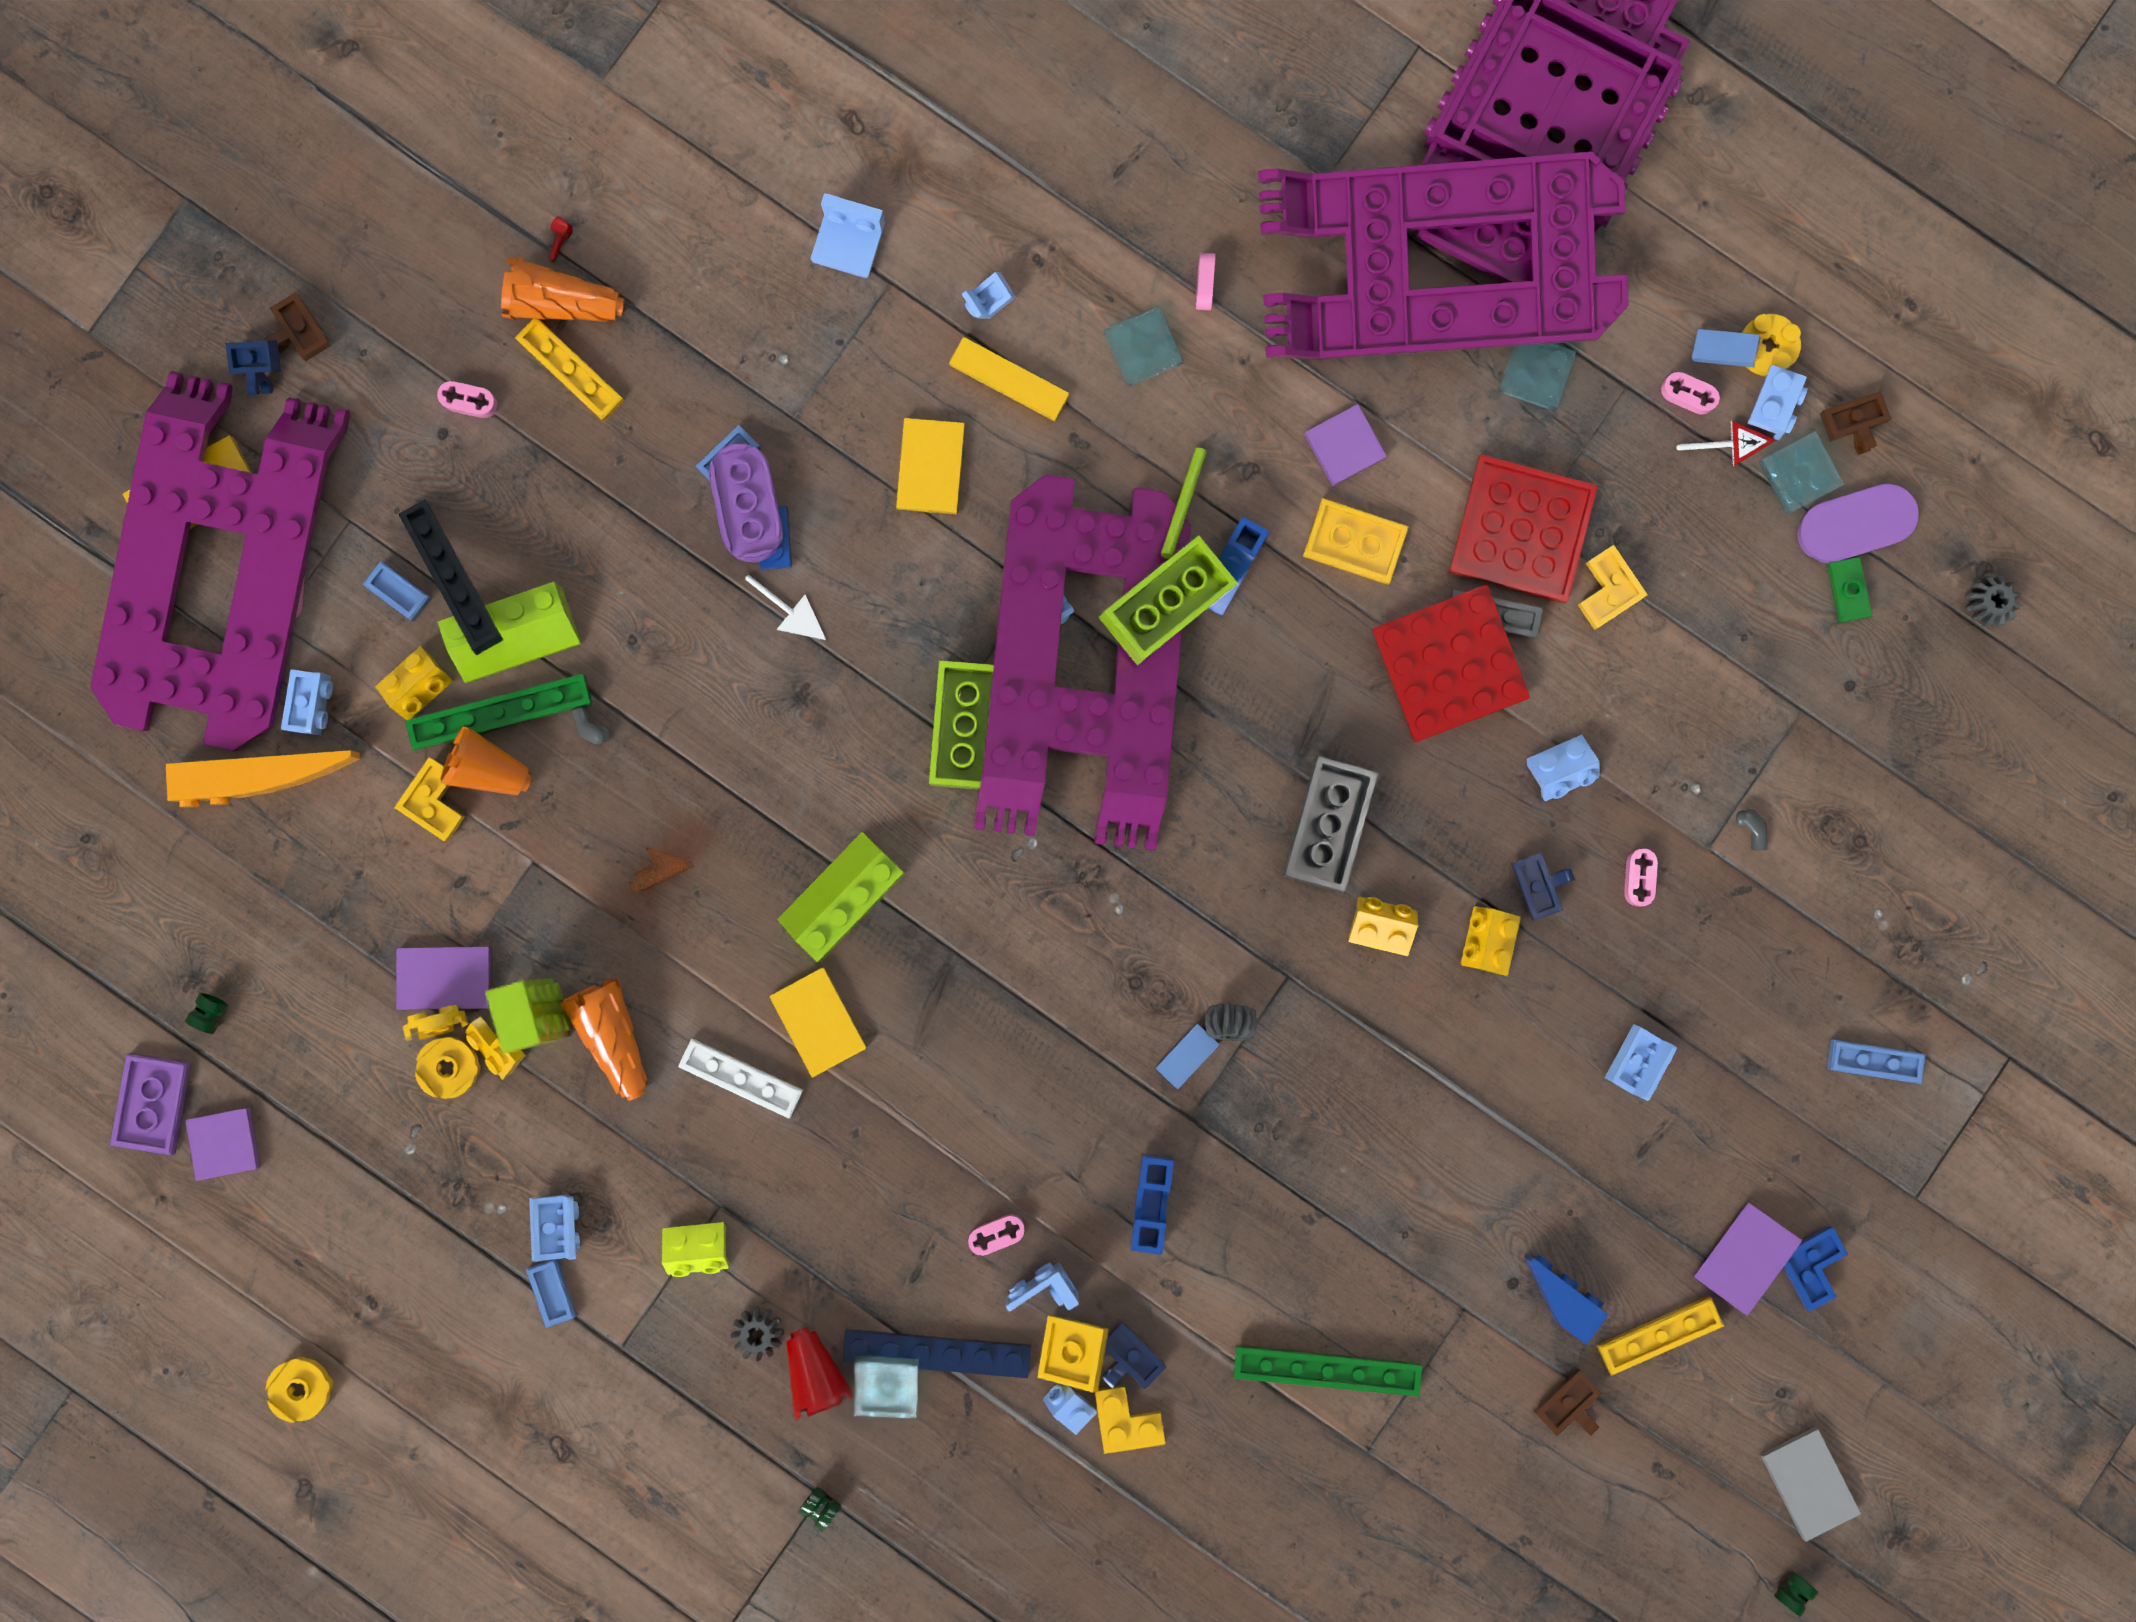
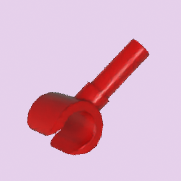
M557 216L550 226V229L557 234L548 257L549 260L554 262L564 240L568 239L573 232L571 224L560 216Z

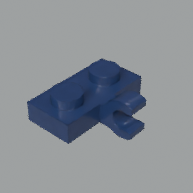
M277 340L225 343L229 373H246V389L248 394H260L259 385L261 387V394H272V381L264 372L281 371Z
M1542 853L1511 863L1532 921L1563 911L1555 887L1575 880L1571 868L1550 875Z
M1122 1321L1107 1336L1105 1350L1117 1362L1102 1377L1111 1388L1128 1372L1146 1389L1166 1368V1365Z

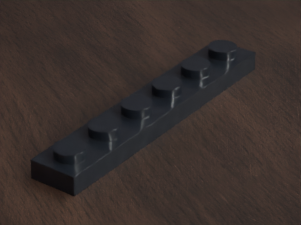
M424 499L399 513V517L476 656L503 641L502 635L428 502Z

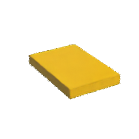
M904 418L897 510L957 515L965 423Z
M1322 498L1302 557L1389 585L1409 526Z
M825 967L769 996L812 1078L867 1049Z

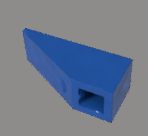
M1242 517L1219 557L1220 562L1238 584L1208 609L1223 616L1268 539L1270 531Z
M1526 1253L1524 1258L1554 1321L1587 1345L1608 1316L1606 1312L1600 1309L1604 1303L1589 1292L1584 1297L1575 1290L1579 1284L1564 1273L1559 1278L1550 1271L1554 1265L1539 1254L1534 1259Z

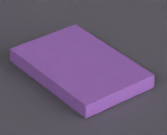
M491 947L396 948V1010L440 1009L450 1005H458L459 1009L490 1008L485 991L491 990Z
M133 1053L126 1054L110 1146L166 1155L175 1154L191 1068L190 1062Z
M1748 1202L1695 1274L1694 1278L1748 1316L1802 1243V1240Z

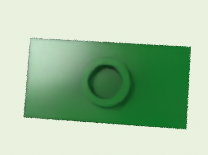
M1860 557L1828 563L1827 569L1838 622L1843 623L1872 617Z

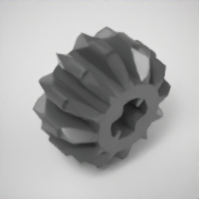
M1987 576L1981 579V583H1973L1970 587L1972 592L1964 597L1971 602V605L1967 606L1965 610L1974 611L1975 613L1971 621L1977 622L1982 620V627H1990L1992 625L2000 627L2005 625L2006 621L2013 620L2016 617L2014 611L2019 610L2022 606L2015 601L2022 593H2013L2012 591L2015 582L2005 583L2004 576H1997L1994 579Z
M1239 1004L1212 1005L1208 1007L1205 1017L1206 1034L1214 1039H1222L1223 1041L1250 1040L1254 1038L1257 1028L1256 1010Z
M754 1307L752 1315L747 1310H744L741 1313L742 1320L736 1319L733 1322V1326L738 1331L732 1332L730 1338L740 1340L734 1346V1350L746 1349L743 1354L744 1359H748L751 1353H754L755 1361L759 1362L762 1359V1352L766 1357L771 1358L774 1355L772 1348L779 1349L782 1342L777 1337L784 1335V1329L775 1328L781 1322L779 1317L772 1321L769 1319L772 1314L771 1309H767L763 1316H761L759 1307ZM754 1328H756V1331L759 1329L763 1331L764 1334L761 1340H759V1337L756 1339L752 1337L751 1334Z

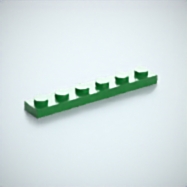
M580 674L405 721L411 748L413 751H418L453 742L463 726L471 728L478 734H483L589 706L593 702L586 675Z
M1236 1345L1233 1369L1234 1379L1420 1397L1422 1375L1421 1363Z

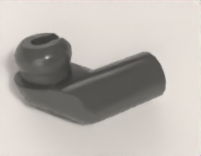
M586 707L571 711L577 732L582 739L595 745L609 741L611 738L610 729L605 725L599 727L591 723Z
M1755 810L1739 811L1736 814V823L1741 827L1747 826L1751 831V850H1767L1766 822Z

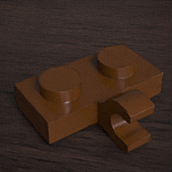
M296 292L270 307L282 328L271 333L264 340H277L279 353L285 351L292 342L300 356L307 361L332 346Z
M1881 391L1826 409L1820 413L1830 441L1853 434L1854 446L1858 455L1870 452L1871 448L1877 446L1870 428L1891 420Z
M1577 1368L1533 1411L1556 1436L1574 1420L1591 1436L1599 1426L1584 1410L1602 1393Z

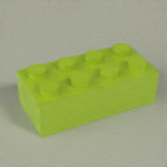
M1198 535L1107 608L1099 616V619L1136 665H1139L1238 583Z
M939 661L929 784L931 786L979 790L983 769L993 665Z
M554 978L523 980L485 991L502 1054L570 1037L568 1030H571V1022L561 1008L560 1001L563 1000V993L559 983L554 982Z

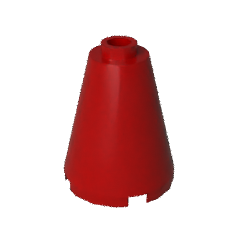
M808 1327L790 1333L791 1339L786 1341L795 1420H800V1413L804 1411L807 1412L809 1417L838 1406L845 1395H847L848 1401L853 1399L855 1396L851 1387L816 1331L809 1332Z

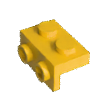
M419 646L375 687L391 709L404 719L409 720L449 686L453 680L440 669L429 652L422 646Z
M1358 897L1357 910L1348 935V942L1408 956L1418 928V912L1407 905H1393L1382 902L1375 897Z
M1475 906L1470 918L1461 965L1508 976L1521 917L1496 909Z

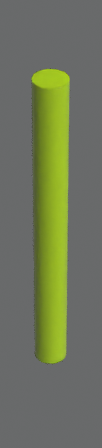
M1195 448L1161 552V556L1166 559H1170L1174 554L1207 453L1203 448Z

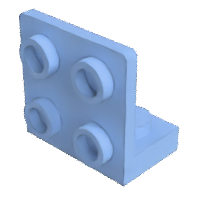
M824 193L821 202L824 217L811 255V261L839 271L868 278L886 223L883 210Z
M1049 1262L1035 1271L1036 1276L1026 1283L1023 1279L1009 1289L1010 1293L1007 1296L1006 1308L1010 1312L1050 1285V1293L1059 1306L1064 1304L1069 1311L1079 1304V1292L1061 1264L1058 1262L1052 1266Z

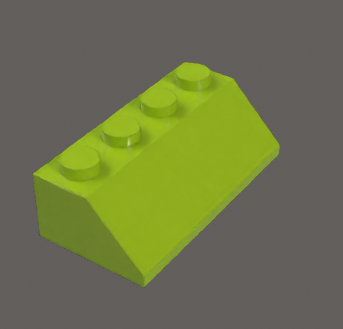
M555 582L485 605L504 640L477 656L469 646L454 616L437 621L446 650L466 684L581 645L563 587Z
M861 832L777 920L815 961L822 962L906 873L864 832Z

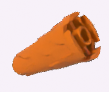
M509 256L506 264L513 266L511 271L505 270L501 296V309H505L501 313L503 318L517 320V318L581 319L610 322L612 320L616 321L617 316H623L625 298H620L619 292L614 291L613 288L583 281L581 278L524 261V258Z
M615 977L602 981L603 987L593 985L569 996L563 1002H560L563 1012L571 1020L585 1047L589 1048L595 1061L606 1074L615 1093L631 1101L645 1094L644 1088L647 1086L646 1081L648 1079L641 1063L640 1052L633 1034L634 1027L622 994V986L618 978Z

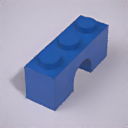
M1141 1154L1130 1243L1131 1251L1163 1255L1167 1201L1171 1190L1174 1166L1172 1157Z

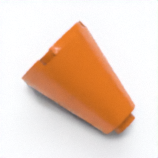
M463 726L453 742L455 746L446 758L440 777L441 783L448 786L518 796L521 791H527L532 779V775L528 774L529 767L471 728Z

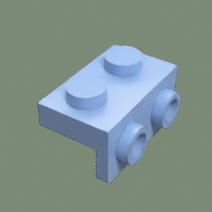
M1771 365L1748 424L1775 433L1773 438L1777 440L1785 432L1790 433L1797 416L1792 415L1796 405L1801 406L1808 390L1803 387L1807 377Z
M290 670L281 730L321 736L322 729L326 728L328 722V713L325 711L327 699H330L333 691L330 675L320 672Z
M1579 735L1527 758V766L1541 787V796L1544 801L1561 798L1568 791L1580 786H1588L1600 777V761L1583 735Z
M1633 1024L1605 1079L1625 1091L1649 1101L1670 1064L1677 1047L1661 1040L1642 1027Z
M568 1194L529 1198L532 1261L562 1258L568 1260L576 1259V1251L580 1250L579 1233L575 1232L574 1220H578L579 1217L577 1201H574L573 1196Z

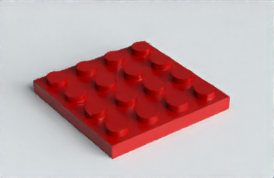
M1480 454L1448 573L1566 604L1571 593L1598 485Z
M1488 584L1371 629L1415 743L1530 699Z

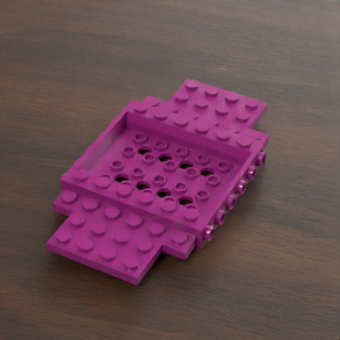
M1494 0L1492 4L1497 7L1493 15L1487 12L1478 29L1483 32L1479 41L1473 38L1465 54L1469 58L1466 66L1459 65L1451 82L1456 84L1451 93L1445 91L1437 107L1442 110L1438 119L1432 117L1423 133L1428 136L1424 147L1428 148V151L1420 165L1575 153V144L1586 142L1590 146L1591 152L1599 157L1607 168L1613 173L1616 172L1625 181L1628 173L1634 175L1642 158L1638 157L1641 148L1647 149L1656 134V132L1651 130L1655 122L1661 123L1670 107L1665 104L1669 95L1674 97L1683 82L1679 76L1684 67L1679 64L1691 40L1664 27L1678 0ZM1525 48H1532L1537 52L1538 59L1533 63H1527L1522 59L1521 51ZM1551 62H1560L1564 66L1565 72L1559 77L1552 76L1548 71V65ZM1581 75L1587 76L1591 80V88L1586 91L1579 90L1575 85V78ZM1607 89L1614 90L1618 94V102L1612 105L1605 103L1602 99V92ZM1498 100H1504L1509 104L1510 112L1506 115H1499L1494 111L1493 104ZM1524 114L1533 115L1537 120V126L1533 129L1524 128L1520 122L1521 116ZM1559 128L1564 134L1563 141L1560 143L1551 142L1547 137L1548 130ZM1613 215L1595 216V233L1600 226L1606 228ZM1530 221L1423 229L1417 235V238L1504 283L1531 281Z

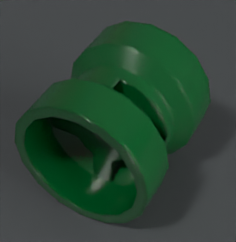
M201 992L195 1000L196 1007L194 1011L189 1012L185 1022L199 1031L214 1034L219 1026V1017L226 1013L229 1005L215 996Z
M817 1486L804 1501L798 1512L805 1518L810 1517L814 1521L815 1527L823 1532L842 1506L837 1501L829 1500L825 1497V1492Z
M1791 1571L1786 1578L1787 1584L1784 1588H1779L1774 1597L1801 1617L1806 1610V1603L1809 1600H1814L1819 1592L1803 1578Z

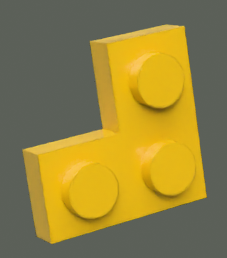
M1612 545L1586 563L1602 589L1578 604V606L1595 630L1648 594L1616 547Z
M429 757L394 808L442 841L449 842L465 816L441 801V798L450 786L441 783L440 780L444 765Z
M481 1016L472 1021L465 1031L469 1045L474 1050H479L486 1059L485 1063L488 1069L493 1074H498L502 1080L512 1074L525 1057L522 1050L502 1054L498 1037Z
M1125 1384L1114 1386L1113 1388H1099L1095 1392L1104 1454L1165 1445L1161 1412L1154 1411L1130 1415Z

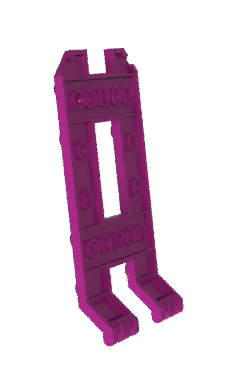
M1593 152L1316 174L1278 168L1258 171V181L1260 183H1282V191L1263 190L1259 193L1260 201H1282V203L1260 205L1261 214L1283 213V222L1264 221L1260 224L1262 235L1281 234L1304 238L1345 235L1348 294L1309 296L1272 293L1263 295L1266 307L1287 306V315L1268 314L1264 317V323L1288 324V327L1265 329V336L1268 338L1288 336V346H1267L1266 358L1287 357L1317 360L1596 341L1629 305L1628 274L1596 276L1594 217L1622 215L1626 211L1624 179L1616 172L1613 173ZM1530 221L1532 281L1409 290L1407 231Z
M170 371L165 388L145 414L90 688L115 725L149 731L154 703L156 702L209 714L203 744L238 751L258 735H262L272 729L274 725L329 457L347 432L350 412L349 410L338 408L334 414V424L329 429L326 428L330 416L329 406L321 404L318 408L317 403L308 402L305 406L304 418L301 422H298L301 402L299 399L288 397L283 414L265 438L258 474L204 462L209 433L229 407L233 386L220 382L216 389V398L213 402H209L213 390V382L210 379L203 378L200 380L197 376H190L187 381L186 392L181 396L184 377L182 373ZM191 523L245 534L221 654L167 642Z
M1044 475L1010 502L983 769L975 807L973 829H985L986 808L997 809L993 824L995 832L1002 831L1004 811L1008 810L1007 833H1015L1017 824L1016 813L1024 812L1027 813L1024 834L1026 836H1035L1037 817L1045 785L1048 749L1107 757L1105 786L1095 825V844L1104 845L1107 841V824L1116 823L1115 846H1123L1125 827L1129 825L1127 847H1136L1137 828L1141 826L1147 827L1144 839L1145 850L1155 851L1158 831L1167 799L1182 630L1139 665H1136L1118 642L1113 694L1055 687L1054 685L1066 570L1124 578L1122 595L1124 596L1169 560L1162 557L1161 552L1176 506L1164 491L1134 487L1130 516L1072 508L1075 479ZM1186 518L1173 556L1190 543L1191 524Z

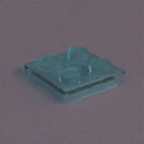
M1159 306L1104 329V335L1127 387L1183 364V359Z
M1555 344L1513 346L1498 392L1555 411L1558 408L1576 351Z
M1816 432L1759 461L1787 515L1844 485Z
M857 1355L855 1361V1415L917 1419L919 1359Z

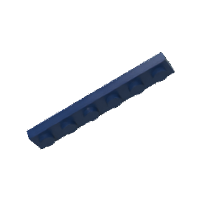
M846 1329L843 1363L1028 1378L1031 1345Z

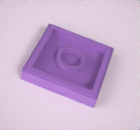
M1358 404L1304 433L1332 487L1387 457Z
M250 1107L185 1120L196 1181L261 1168Z

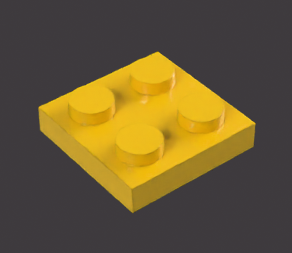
M1048 1315L1037 1377L1089 1392H1097L1109 1329L1057 1315Z

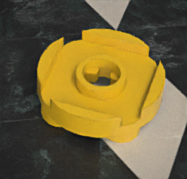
M1761 314L1748 323L1741 331V333L1757 334L1761 337L1755 367H1747L1748 370L1757 375L1766 376L1771 365L1787 369L1794 364L1800 354V328L1781 315ZM1772 339L1776 344V348H1773L1770 352L1766 351V345L1762 344V340Z
M450 1005L440 1008V1014L428 1017L426 1013L411 1015L407 1017L408 1024L402 1027L405 1040L412 1041L411 1035L418 1034L419 1040L444 1035L455 1031L453 1025L460 1022L463 1028L468 1025L466 1012L459 1011L458 1005Z
M457 1037L439 1038L427 1043L418 1053L415 1076L421 1089L428 1095L443 1099L456 1098L465 1094L473 1087L477 1076L480 1074L481 1065L478 1062L475 1050L464 1040ZM443 1060L446 1062L452 1061L454 1064L452 1075L449 1073L443 1075L440 1072L443 1069L441 1064Z
M302 1356L296 1357L280 1364L270 1374L266 1383L269 1400H267L268 1406L278 1418L287 1422L312 1419L328 1404L331 1390L333 1389V1380L328 1375L326 1369L317 1361ZM293 1383H302L304 1385L305 1396L302 1394L298 1397L293 1395L295 1388L292 1386Z

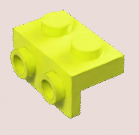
M724 1222L662 1228V1265L667 1274L675 1277H685L692 1272L715 1274L722 1269H728L729 1261L726 1257V1226Z

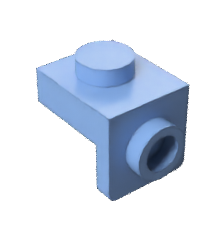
M1000 272L993 273L974 290H966L962 293L966 300V309L973 317L978 319L992 318L1016 298Z
M1057 1383L1043 1398V1402L1052 1416L1074 1434H1077L1098 1413L1094 1406L1071 1386Z

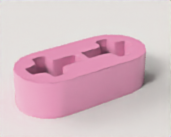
M1200 252L1196 310L1211 311L1215 253Z
M1672 373L1661 385V393L1666 400L1696 414L1703 415L1709 413L1716 408L1720 400L1719 392L1715 387L1685 373ZM1675 381L1680 382L1679 388L1682 389L1677 394L1672 392L1674 387L1670 385ZM1706 393L1708 395L1707 400L1711 403L1702 406L1700 404L1701 399L1696 396Z
M448 381L443 383L438 390L437 397L439 402L446 409L479 418H488L498 408L496 397L489 390L481 387ZM455 389V392L464 397V400L453 399L451 403L446 396L447 394H453ZM483 396H485L489 405L483 406L481 410L480 407L471 402L472 399L481 401Z
M1649 849L1632 851L1626 861L1624 895L1627 902L1636 907L1651 904L1656 894L1658 861L1655 853ZM1644 854L1643 857L1645 860H1649V865L1643 867L1642 876H1640L1641 868L1640 865H1635V859L1641 858V855ZM1641 879V888L1647 891V895L1641 897L1640 901H1638V896L1633 895V889L1639 888Z
M1008 1214L977 1226L969 1235V1248L976 1255L983 1256L1015 1244L1024 1236V1222L1019 1216ZM1007 1221H1011L1013 1225L1018 1224L1020 1227L1016 1230V1236L1011 1237L1009 1233L999 1236L998 1232L1006 1228ZM982 1232L984 1237L994 1234L995 1238L987 1242V1248H982L980 1244H974V1241L978 1238V1233Z

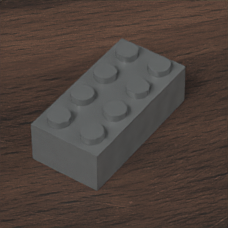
M1321 756L1314 759L1282 876L1340 893L1346 891L1376 783L1377 772Z

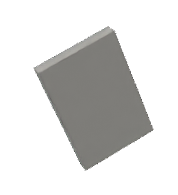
M1813 1427L1760 1454L1801 1538L1805 1542L1861 1514L1818 1428Z

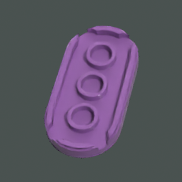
M746 443L729 444L717 453L718 455L714 458V461L712 460L709 467V479L722 541L735 558L745 562H760L771 557L778 550L783 539V526L771 468L765 455L752 445Z
M1895 484L1877 485L1810 508L1804 514L1801 523H1799L1797 530L1798 542L1804 553L1822 563L1852 558L1896 544L1910 536L1918 522V506L1914 497L1903 487Z

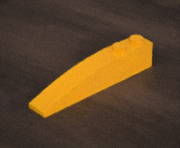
M349 750L166 764L167 801L179 802L180 807H198L199 801L210 800V805L230 804V799L272 793L331 774L360 760L361 753Z

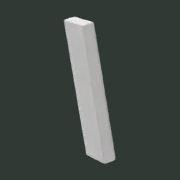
M693 1038L690 1040L678 1066L789 1119L803 1092V1089Z

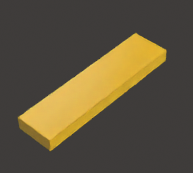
M532 319L515 337L520 344L603 422L625 401L539 319Z
M965 337L962 338L949 362V366L1054 422L1069 398L1070 393Z
M1707 1296L1597 1344V1348L1608 1373L1612 1376L1722 1328L1724 1324L1712 1297Z

